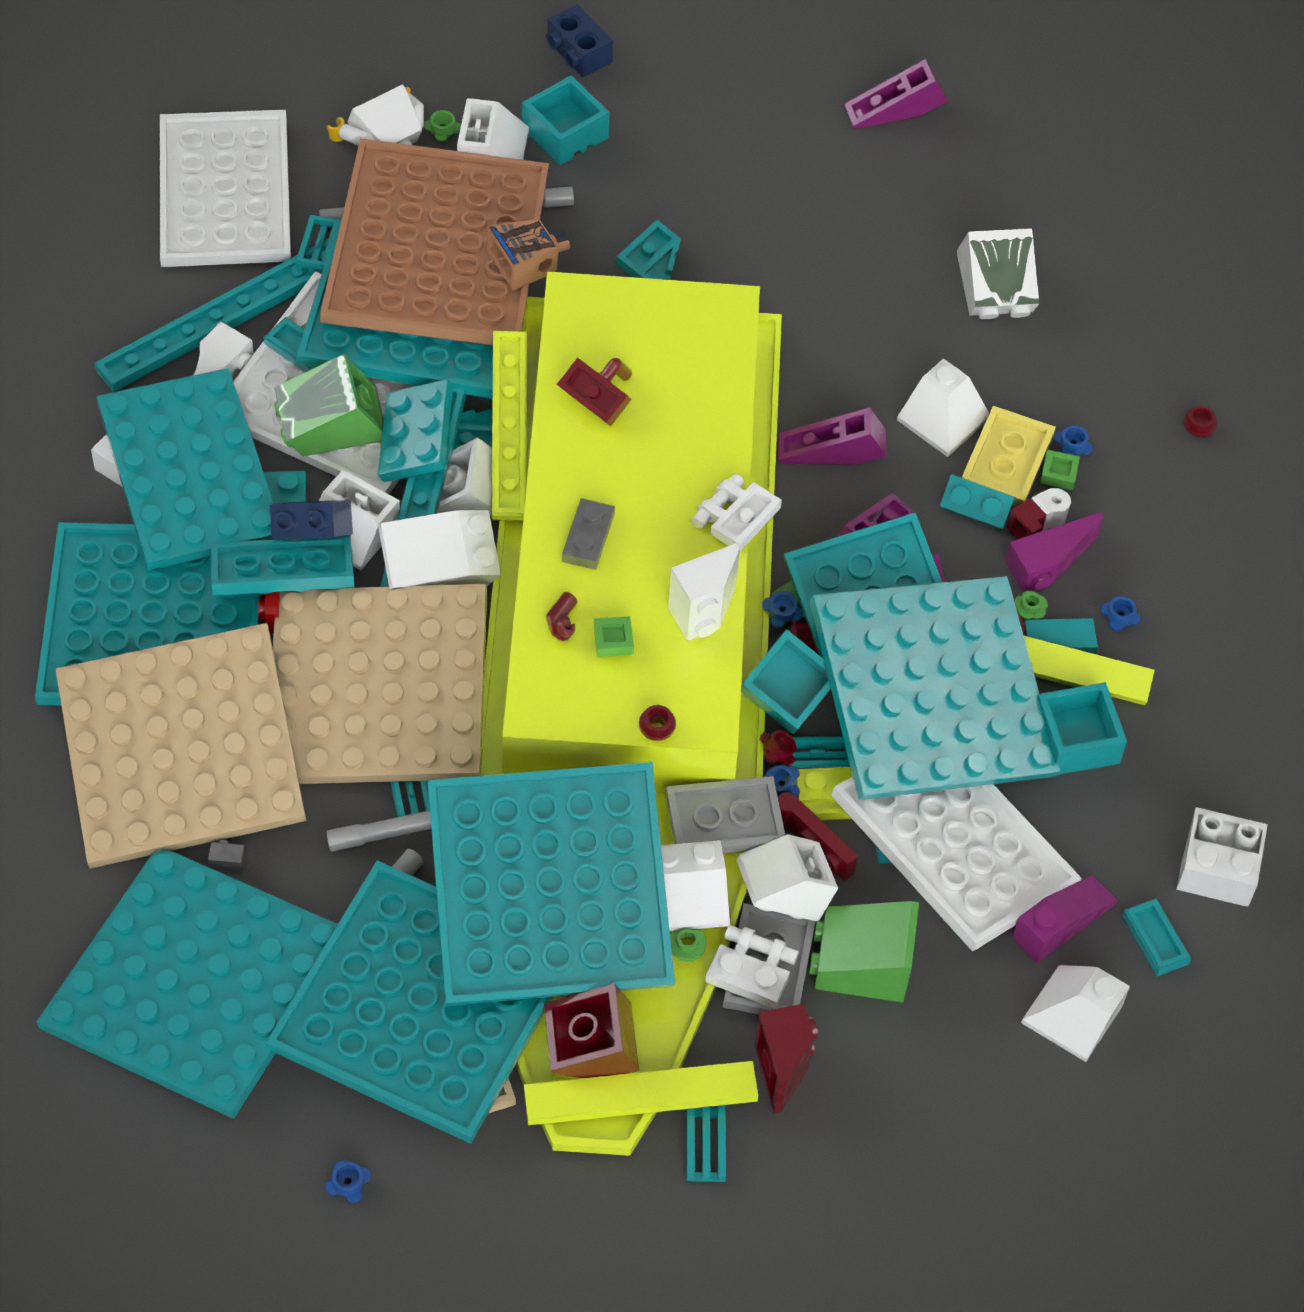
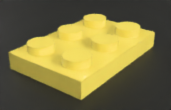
M993 406L962 478L1016 497L1013 505L1017 507L1028 498L1056 427Z

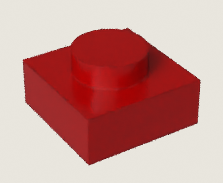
M280 592L265 594V599L258 600V619L265 620L270 633H274L275 618H279Z

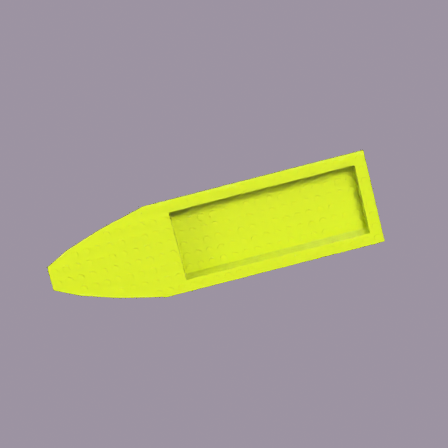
M547 272L545 298L527 297L522 331H527L525 506L523 520H499L496 551L501 575L493 581L485 657L481 776L652 762L661 845L674 844L665 797L666 786L763 777L764 744L760 741V735L765 731V711L741 693V684L768 653L769 614L762 609V603L764 599L770 598L773 517L739 552L736 588L720 629L707 637H697L687 641L669 611L668 604L672 567L727 547L726 544L710 535L711 526L714 522H707L701 529L696 528L691 522V518L697 513V507L704 500H710L716 493V487L723 480H729L733 474H738L744 480V484L740 487L743 490H746L754 482L774 495L782 314L759 313L760 286ZM577 357L599 374L612 358H619L631 369L632 376L629 380L623 381L616 375L611 381L613 385L632 399L612 426H609L556 385ZM581 498L615 506V515L596 570L562 562V552ZM726 502L721 508L727 510L733 502ZM563 592H569L575 596L578 602L568 615L571 625L575 623L576 629L571 638L562 641L552 636L546 621V614ZM630 616L634 644L633 655L597 657L594 619ZM653 705L667 707L676 719L674 733L662 741L646 738L639 729L641 714ZM653 723V724H652V725L655 726V727H661V726H663V725L660 724V723ZM746 851L723 853L726 867L730 925L735 927L748 891L738 866L737 858L739 854ZM728 926L700 929L706 937V949L700 958L692 962H683L672 954L674 986L622 991L632 1006L639 1070L631 1073L678 1069L682 1067L716 986L705 982L706 974L719 946L723 945L729 948L731 943L730 940L724 938ZM691 939L681 940L685 945H692L694 943ZM557 996V997H553V999H552L551 1001L558 1000V999H561V998H565V997H568V996ZM544 1013L516 1063L523 1085L581 1079V1077L556 1075L551 1072ZM657 1112L541 1125L553 1151L630 1156Z

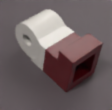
M1051 488L1041 492L1011 509L1006 528L1018 540L1045 531L1048 528L1063 525L1071 505V498L1067 492L1058 488Z

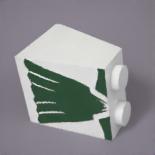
M1032 229L968 232L957 249V257L969 316L979 315L980 319H993L998 317V314L1011 313V317L1014 318L1029 316L1030 312H1033L1039 305Z

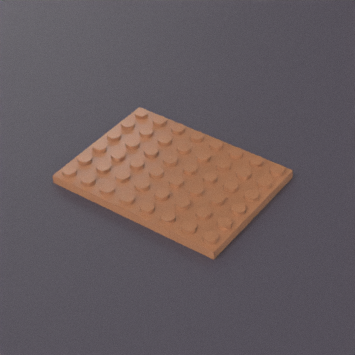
M360 138L320 312V323L493 345V331H522L530 284L516 290L511 289L486 250L488 226L541 219L549 163Z

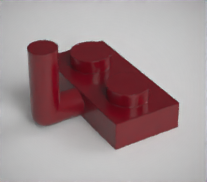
M577 357L556 384L609 426H612L632 400L627 394L611 383L616 375L623 381L629 380L632 376L631 369L619 358H612L599 374Z

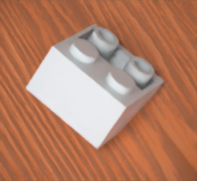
M467 98L457 151L524 160L529 127L499 102Z
M343 469L323 491L319 501L351 500L353 534L350 535L352 563L353 567L361 571L382 547L378 525L397 521L400 503L393 496Z
M1196 807L1182 857L1176 890L1248 907L1258 885L1268 824Z
M787 834L739 854L737 858V863L753 906L763 911H775L790 915L796 919L804 918L819 921L838 890L821 845L816 841Z

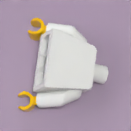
M402 84L353 108L347 121L348 124H345L344 119L339 117L336 119L337 127L327 125L329 137L334 142L346 140L356 146H359L360 138L412 145L418 140L424 127V105L411 94L409 87H404Z

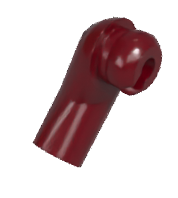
M563 592L546 614V621L552 636L562 641L571 638L576 629L575 623L571 625L568 615L578 602L575 596L569 592Z

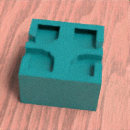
M572 75L522 102V122L529 127L528 135L559 166L574 158V153L577 151L583 153L587 151L588 145L595 146L609 138L610 112Z
M787 629L741 684V693L792 734L798 730L831 689L824 659Z
M1106 682L1038 694L1055 762L1059 764L1061 771L1058 775L1120 764L1127 739Z

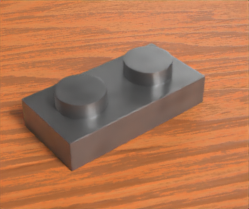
M581 498L562 552V562L594 570L597 569L615 515V506Z

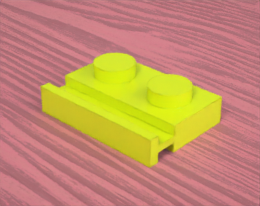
M851 767L798 769L800 776L797 778V787L800 789V794L797 798L820 820L852 819L831 796L835 786L853 777Z

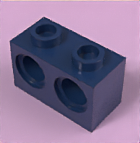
M578 4L548 18L546 39L549 46L553 50H557L565 59L567 65L572 69L574 68L582 78L612 63L613 40Z
M351 500L301 501L270 505L272 539L328 538L353 534Z

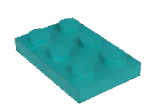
M447 379L386 393L378 476L383 482L445 470L453 387Z

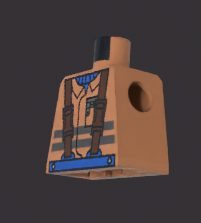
M538 219L488 226L486 250L512 290L546 277L547 272H555L557 270L558 253L567 251L570 248L569 238L565 231L549 234Z

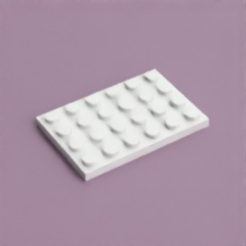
M286 110L160 114L161 267L285 262L291 259Z
M851 777L835 786L831 796L972 951L1015 926L1018 917L1045 897L1082 880L1073 868L993 784L859 800L854 779Z

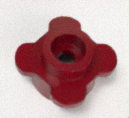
M776 730L772 734L763 732L760 735V741L764 744V756L770 763L783 762L790 766L795 762V757L792 754L796 750V743L790 734L783 730Z

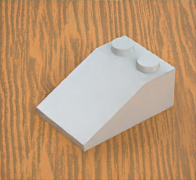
M456 510L385 522L378 525L390 590L430 585L486 584L487 587L501 575L489 510Z

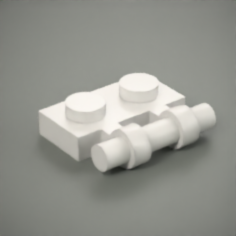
M733 474L729 480H723L716 487V493L710 500H704L697 507V513L691 518V522L698 529H701L707 522H714L711 526L710 535L727 546L737 543L741 551L781 508L782 500L754 482L746 490L740 488L744 484L743 478L738 474ZM726 502H733L727 510L721 508Z
M732 925L728 926L724 938L737 943L734 950L723 945L719 946L706 974L705 982L776 1009L790 975V971L779 968L778 965L780 961L795 965L799 951L787 947V942L779 939L771 941L755 934V930L744 926L743 929ZM749 948L769 955L766 962L747 955Z

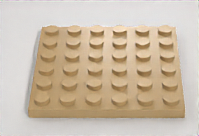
M486 584L410 586L390 590L389 587H363L280 592L279 618H275L273 653L299 784L428 781L481 776L487 612Z
M267 623L56 668L86 859L90 869L150 856L154 851L161 849L173 851L307 821Z

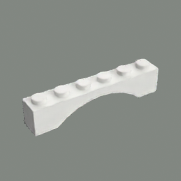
M220 322L200 342V356L194 375L229 368L234 381L254 354L252 340ZM105 435L91 449L94 468L99 473L122 486L107 435Z

